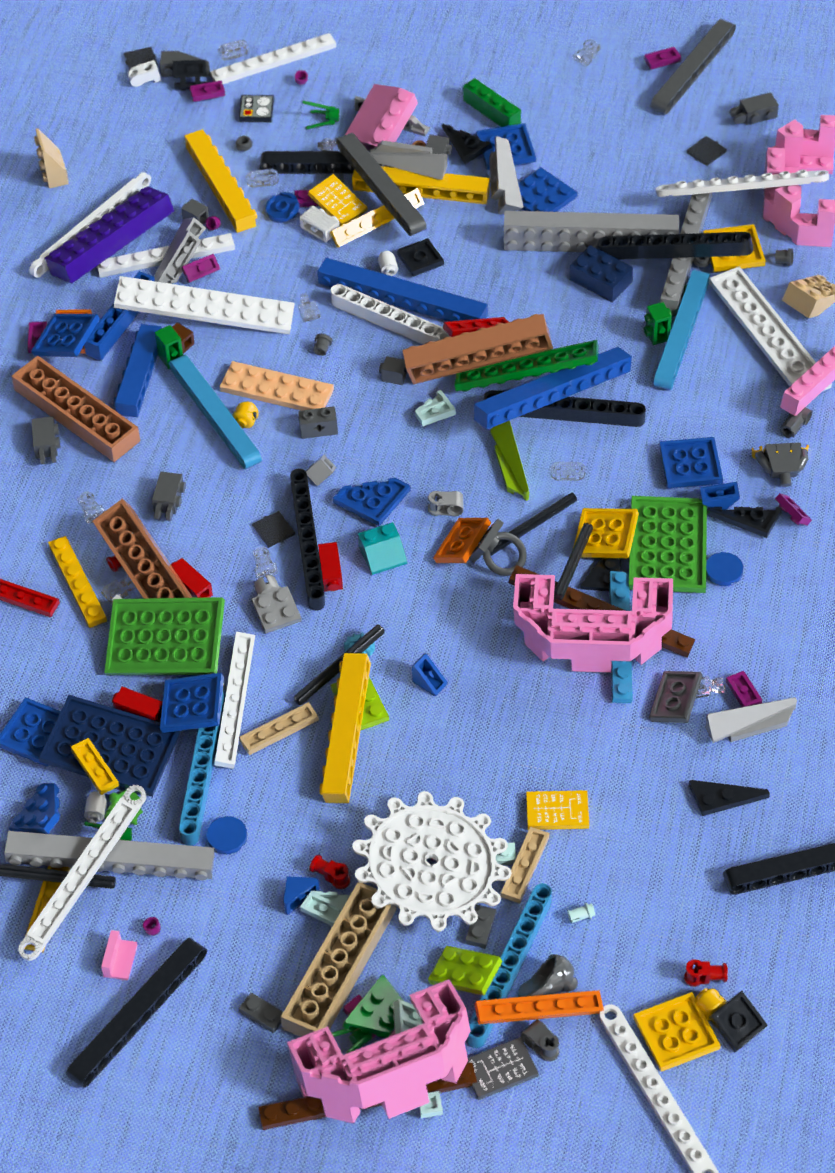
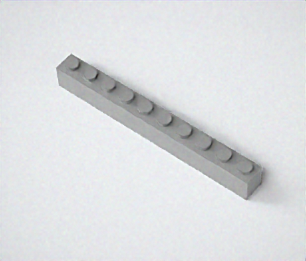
M712 193L693 194L691 196L680 234L702 233ZM694 257L672 259L660 302H664L665 306L670 309L672 316L677 315Z
M8 831L5 859L7 863L13 865L30 864L34 867L44 865L53 868H72L92 838ZM118 840L97 872L105 870L119 874L129 872L136 875L154 874L158 877L175 876L180 879L186 877L198 880L212 879L215 858L214 848Z

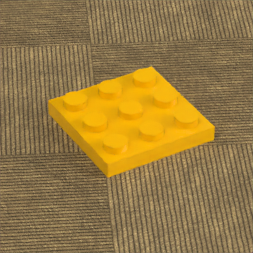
M754 224L703 230V233L748 232L751 235L753 252L746 256L710 257L714 272L728 271L739 266L741 269L765 266L766 260Z
M583 508L574 545L583 524H592L593 529L581 557L629 558L639 515L638 509Z
M693 992L633 1015L660 1072L720 1049V1043L704 1013L696 1005L697 1000Z

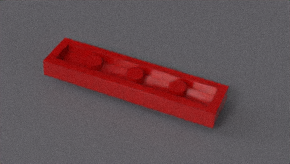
M504 317L444 322L443 329L450 337H454L464 332L470 333L480 328L493 327L499 323H509V321Z
M0 579L1 601L48 617H52L60 604L58 598Z

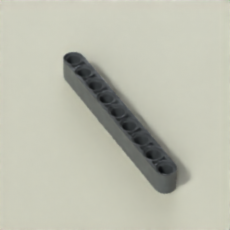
M719 19L654 96L651 102V109L668 114L730 40L735 32L736 25Z
M353 133L336 139L339 151L406 233L412 236L426 230L424 218Z

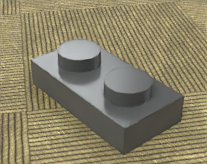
M476 905L475 911L478 919L469 926L465 944L486 949L495 920L496 909Z
M252 992L239 1007L241 1014L272 1033L281 1025L283 1011Z

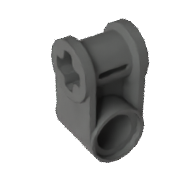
M537 1019L520 1032L524 1043L532 1048L543 1060L550 1062L558 1058L559 1039L543 1022Z

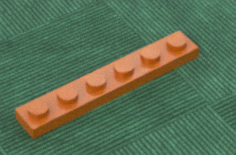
M600 990L476 1001L474 1004L478 1025L600 1014V1011H604Z

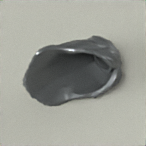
M551 954L533 977L520 985L518 997L555 994L561 990L566 992L575 990L578 986V981L574 977V968L571 962L564 956Z

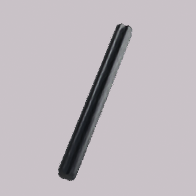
M571 492L508 533L520 538L575 503L577 497ZM504 539L499 540L490 555L495 554L512 542Z
M583 524L554 591V599L563 600L591 535L592 524Z
M377 624L344 653H362L385 633L383 627ZM344 653L294 695V701L298 705H302L340 672L339 664L340 661H343Z
M0 864V876L62 883L70 872ZM95 874L87 886L113 889L116 885V877Z

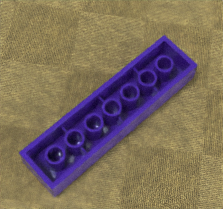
M149 186L142 188L140 192L129 197L121 205L116 206L110 213L103 215L97 222L90 224L87 229L77 233L74 238L64 242L58 249L51 251L45 257L51 275L71 284L173 213L174 208L169 195Z

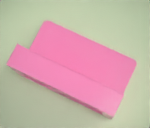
M111 930L101 965L103 977L120 980L129 979L138 946L137 942L121 940L120 932Z

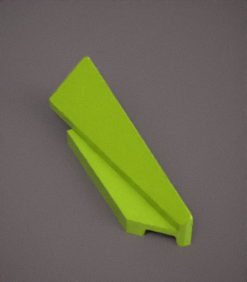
M509 420L492 427L490 433L497 444L494 445V450L507 492L511 494L516 492L527 501L529 500V488Z

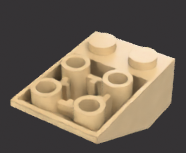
M37 128V136H34L35 145L39 146L36 152L38 159L41 158L38 162L40 171H44L42 172L43 181L48 183L49 188L69 184L60 149Z
M822 275L792 281L789 283L782 301L807 318L816 317L835 303V284L828 282Z

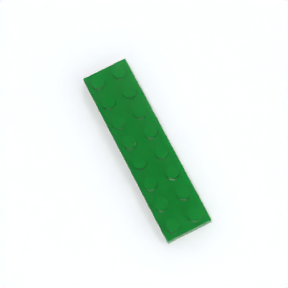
M593 340L550 349L456 373L454 386L456 391H468L475 387L484 388L489 384H503L513 379L521 380L524 377H536L542 373H555L561 369H574L580 365H592L598 362V341Z

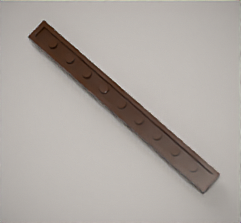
M516 565L508 583L515 586L516 574H540ZM571 587L567 588L563 600L554 599L555 603L569 609L626 611ZM671 629L662 636V648L688 658L696 639Z
M470 1062L465 1065L456 1083L438 1079L426 1084L427 1093L437 1091L443 1093L472 1087V1083L477 1082L473 1063ZM311 1096L258 1107L263 1130L326 1117L322 1099ZM381 1102L368 1108L381 1106Z

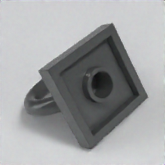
M497 519L487 529L478 546L469 557V560L475 563L483 555V559L491 571L498 575L510 576L516 565L524 567L527 553L523 542L517 536L508 532H498L504 522ZM499 540L511 541L518 549L519 560L511 568H501L491 558L490 553L496 547Z

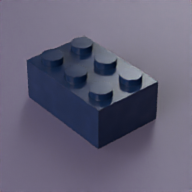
M590 245L570 265L569 280L613 303L633 282V267Z

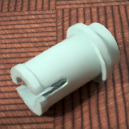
M585 903V906L568 910L567 913L571 924L586 918L592 919V916H595L593 905Z

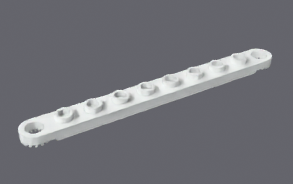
M799 170L796 173L784 171L774 175L772 173H765L762 176L746 175L742 178L731 176L727 179L712 178L709 181L697 179L688 183L686 181H678L676 184L656 187V195L658 197H668L669 195L682 196L811 184V182L818 183L819 181L821 183V181L829 180V173L826 170Z
M145 172L138 174L137 178H133L42 253L39 259L33 261V264L31 263L32 266L29 267V273L36 278L42 276L49 270L45 257L51 251L58 249L64 242L71 240L77 233L84 231L90 224L97 222L103 215L110 213L116 206L127 201L129 197L140 192L142 188L149 186L151 176Z
M133 785L126 789L122 798L119 799L33 923L25 938L20 942L18 951L23 959L31 961L40 955L146 800L145 790L141 786ZM133 792H140L141 798L137 799V801L130 799V795ZM32 944L35 946V951L29 955L25 954L24 948Z
M615 1005L604 1006V1011H600L601 1023L690 1172L706 1173L708 1171V1173H719L621 1010ZM607 1012H613L616 1018L609 1020L604 1015Z

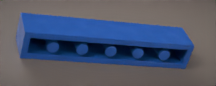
M141 271L134 277L136 279L155 281L154 276ZM113 303L97 323L84 344L86 355L102 361L140 312L114 308Z
M141 324L139 331L135 333V343H132L131 355L127 357L126 361L127 368L123 370L122 383H119L118 395L113 400V407H116V412L122 416L137 418L139 416L158 357L155 332L160 330L162 326Z

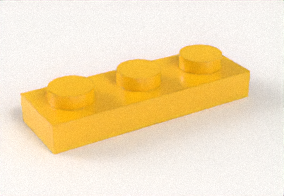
M89 738L71 746L72 753L100 795L119 786L118 780Z

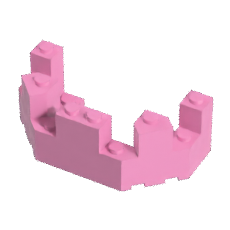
M820 115L819 130L803 129V125L795 119L778 129L775 146L772 148L768 147L766 152L764 174L772 173L774 175L784 171L796 173L799 170H826L829 174H833L835 115ZM791 185L764 188L763 219L766 222L770 221L774 224L775 229L784 236L788 235L792 238V242L796 245L832 247L835 226V200L819 199L817 214L799 213L802 186Z
M516 574L513 603L514 622L524 632L525 645L543 662L549 657L551 659H571L572 671L611 673L612 661H632L635 659L642 665L662 649V636L672 629L673 579L634 577L632 611L553 609L555 575Z
M450 979L409 995L410 1001L423 1024L345 1055H342L329 1027L287 1042L297 1083L303 1096L322 1099L326 1117L354 1124L360 1114V1108L365 1109L381 1102L388 1119L430 1103L426 1084L438 1079L456 1083L468 1062L465 1041L470 1033L466 1007Z

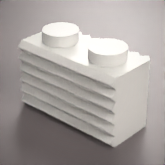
M312 206L300 215V227L326 243L332 238L330 231L339 227V220L335 216L331 217L326 214L323 209Z

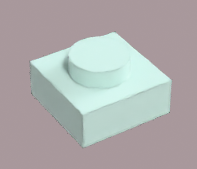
M515 842L508 843L507 850L495 856L498 864H514L516 860Z
M439 1091L428 1093L430 1103L419 1107L421 1118L443 1115Z

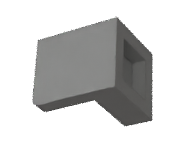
M323 454L306 470V473L314 484L318 486L335 471L336 467Z

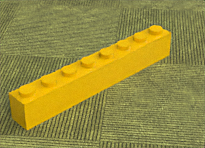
M203 129L184 135L186 149L236 232L256 227V211L251 209L248 198L245 199L242 188H239L236 178L231 176L228 166H225L223 157L218 155L217 147L212 145L210 136L206 135Z
M382 167L403 194L418 188L422 198L487 204L490 178L445 173L444 178L440 180L397 168ZM354 169L352 176L353 190L373 192Z
M344 653L343 661H340L339 664L341 674L340 678H337L338 693L334 696L335 711L331 714L332 730L328 732L329 747L325 750L327 761L326 765H323L322 775L324 779L319 787L320 795L323 796L325 803H349L371 666L368 655L364 653Z

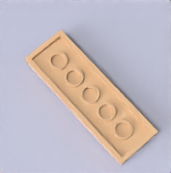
M232 361L220 385L221 392L301 411L325 408L334 390L333 384Z

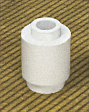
M390 251L381 252L378 257L381 273L389 276L395 275L398 272V266L394 254Z
M94 791L86 799L84 817L91 823H98L104 819L107 802L104 794L100 795L99 792Z

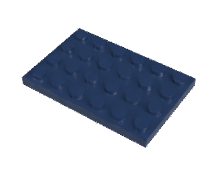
M68 695L39 756V762L88 777L72 753L71 746L89 738L118 780L119 787L127 789L129 786L139 785L145 790L146 795L153 797L181 731L162 733L160 722Z

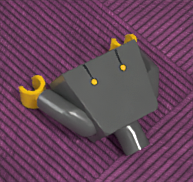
M801 442L766 444L764 450L762 446H759L757 451L751 448L752 458L758 461L765 472L770 474L771 478H780L781 487H788L792 485L791 477H796L804 469L808 461L809 445H806V448H802Z

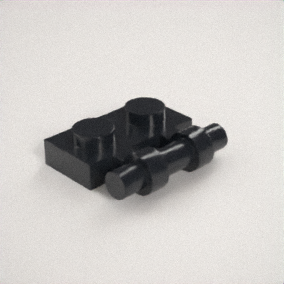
M206 60L173 61L174 78H180V83H174V89L186 91V89H190V86L207 83L201 82L200 77H207ZM186 77H195V82H186Z

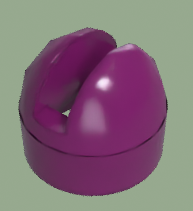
M299 70L295 73L297 84H306L308 81L306 71Z
M216 216L206 219V227L211 231L218 229L221 225L220 219Z
M150 917L143 922V928L148 935L155 936L160 932L161 925L157 918Z

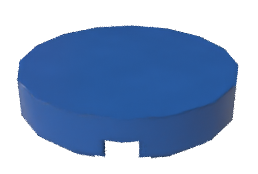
M280 192L279 195H273L267 201L265 208L270 220L282 223L294 218L300 206L294 194Z
M728 552L715 553L706 562V576L714 584L730 586L731 583L740 581L743 576V563L734 554Z
M224 816L217 818L210 824L206 836L209 846L214 848L217 853L233 854L241 850V847L246 844L248 833L245 824L240 819Z

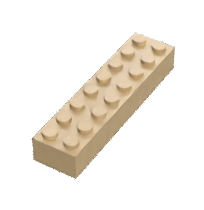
M360 882L356 884L281 1015L283 1030L302 1037L325 1027L331 1028L397 910V907L392 904L385 905L382 908H375L373 906L371 898L378 889Z

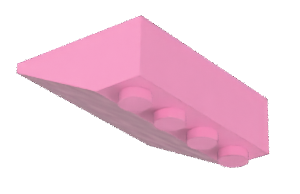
M374 84L345 135L353 133L368 151L377 147L381 141L396 142L418 104L415 94L399 87Z

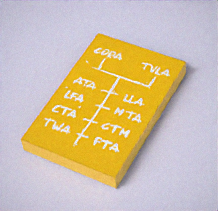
M334 174L308 191V195L331 217L335 216L339 220L340 226L358 218L368 210V207Z
M587 790L526 792L528 830L530 827L539 830L589 829Z

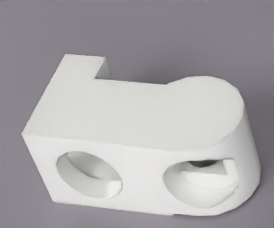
M154 60L137 65L127 73L130 83L135 87L152 80L155 83L161 81Z

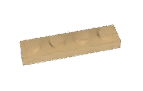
M308 702L240 736L239 739L247 753L251 755L319 721V717Z
M533 827L529 828L512 866L511 877L506 880L501 891L502 898L521 903L549 840L550 833Z

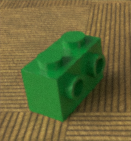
M664 302L647 306L646 314L644 315L646 322L644 326L645 336L649 337L653 345L667 342L671 331L672 314L670 309L665 306Z

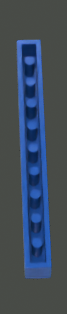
M327 257L317 271L318 284L328 287L341 284L389 305L415 311L450 322L488 317L487 303Z
M615 347L598 354V362L592 365H580L574 369H561L558 372L550 373L475 403L474 420L485 429L505 423L630 372L632 356L620 347Z

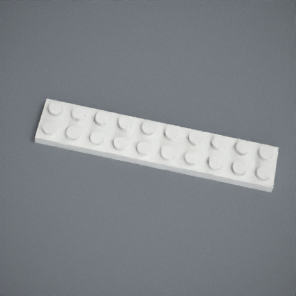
M740 266L709 278L711 287L789 386L816 363ZM832 383L824 390L831 388Z
M120 276L114 308L290 335L295 303Z

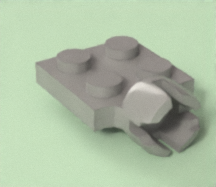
M266 575L268 581L266 584L263 577L255 582V590L258 596L252 598V604L265 634L302 621L288 586L281 588L272 575Z

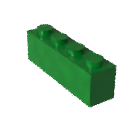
M473 78L463 85V101L500 127L521 124V109L479 80Z

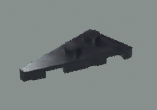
M441 125L464 164L493 148L489 141L484 142L477 136H471L470 133L462 130L457 131L453 126Z
M708 507L707 509L708 516L765 538L769 536L782 513L781 507H776V510H763V507H734V510H722V507Z
M601 558L581 584V589L609 591L610 571L620 572L621 558Z
M689 780V787L702 816L767 799L770 796L768 789Z

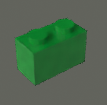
M171 325L155 332L158 357L168 369H170V361L183 356L181 338Z

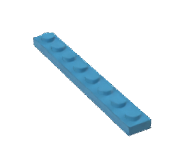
M610 571L609 604L630 611L629 573ZM612 661L611 689L612 702L632 703L633 701L632 661Z

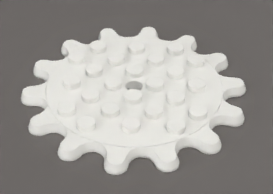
M423 791L419 793L418 802L415 806L409 807L403 804L399 798H391L387 803L390 810L389 817L384 819L375 815L365 817L364 824L373 833V836L369 840H356L352 845V849L357 855L363 856L368 860L366 866L356 870L355 878L360 883L375 884L378 890L371 898L373 906L375 908H382L389 904L397 906L400 909L398 918L403 926L412 924L414 919L419 916L428 918L433 930L436 932H441L446 928L449 916H457L465 924L472 925L478 919L474 909L475 904L484 903L494 907L500 903L501 897L493 890L492 883L494 881L508 880L511 877V870L507 866L498 864L495 856L506 851L508 843L502 838L491 839L485 834V829L491 823V818L487 814H479L476 817L469 818L463 813L464 801L461 798L453 797L447 805L438 806L434 803L432 794ZM433 858L437 863L430 866L426 860Z

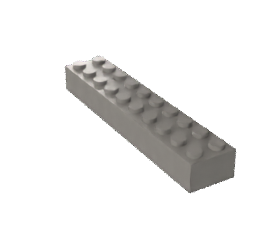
M505 211L504 250L584 252L590 245L599 249L597 242L605 236L679 234V215Z

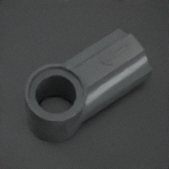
M805 407L796 416L789 413L780 431L787 438L794 437L803 425L808 424L813 411Z

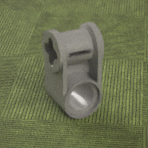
M433 491L428 496V501L430 502L428 512L431 515L459 516L464 511L463 494L461 492Z

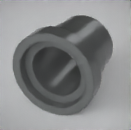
M793 248L776 250L775 262L792 266Z
M317 334L314 339L313 351L317 355L324 356L333 340L326 334Z

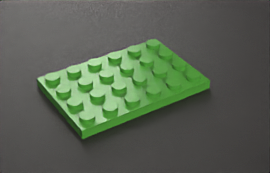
M632 496L631 509H638L639 515L629 558L630 590H633L634 577L673 579V592L706 593L707 506L702 504V499Z
M223 597L113 599L104 673L106 675H207L217 673L225 599Z

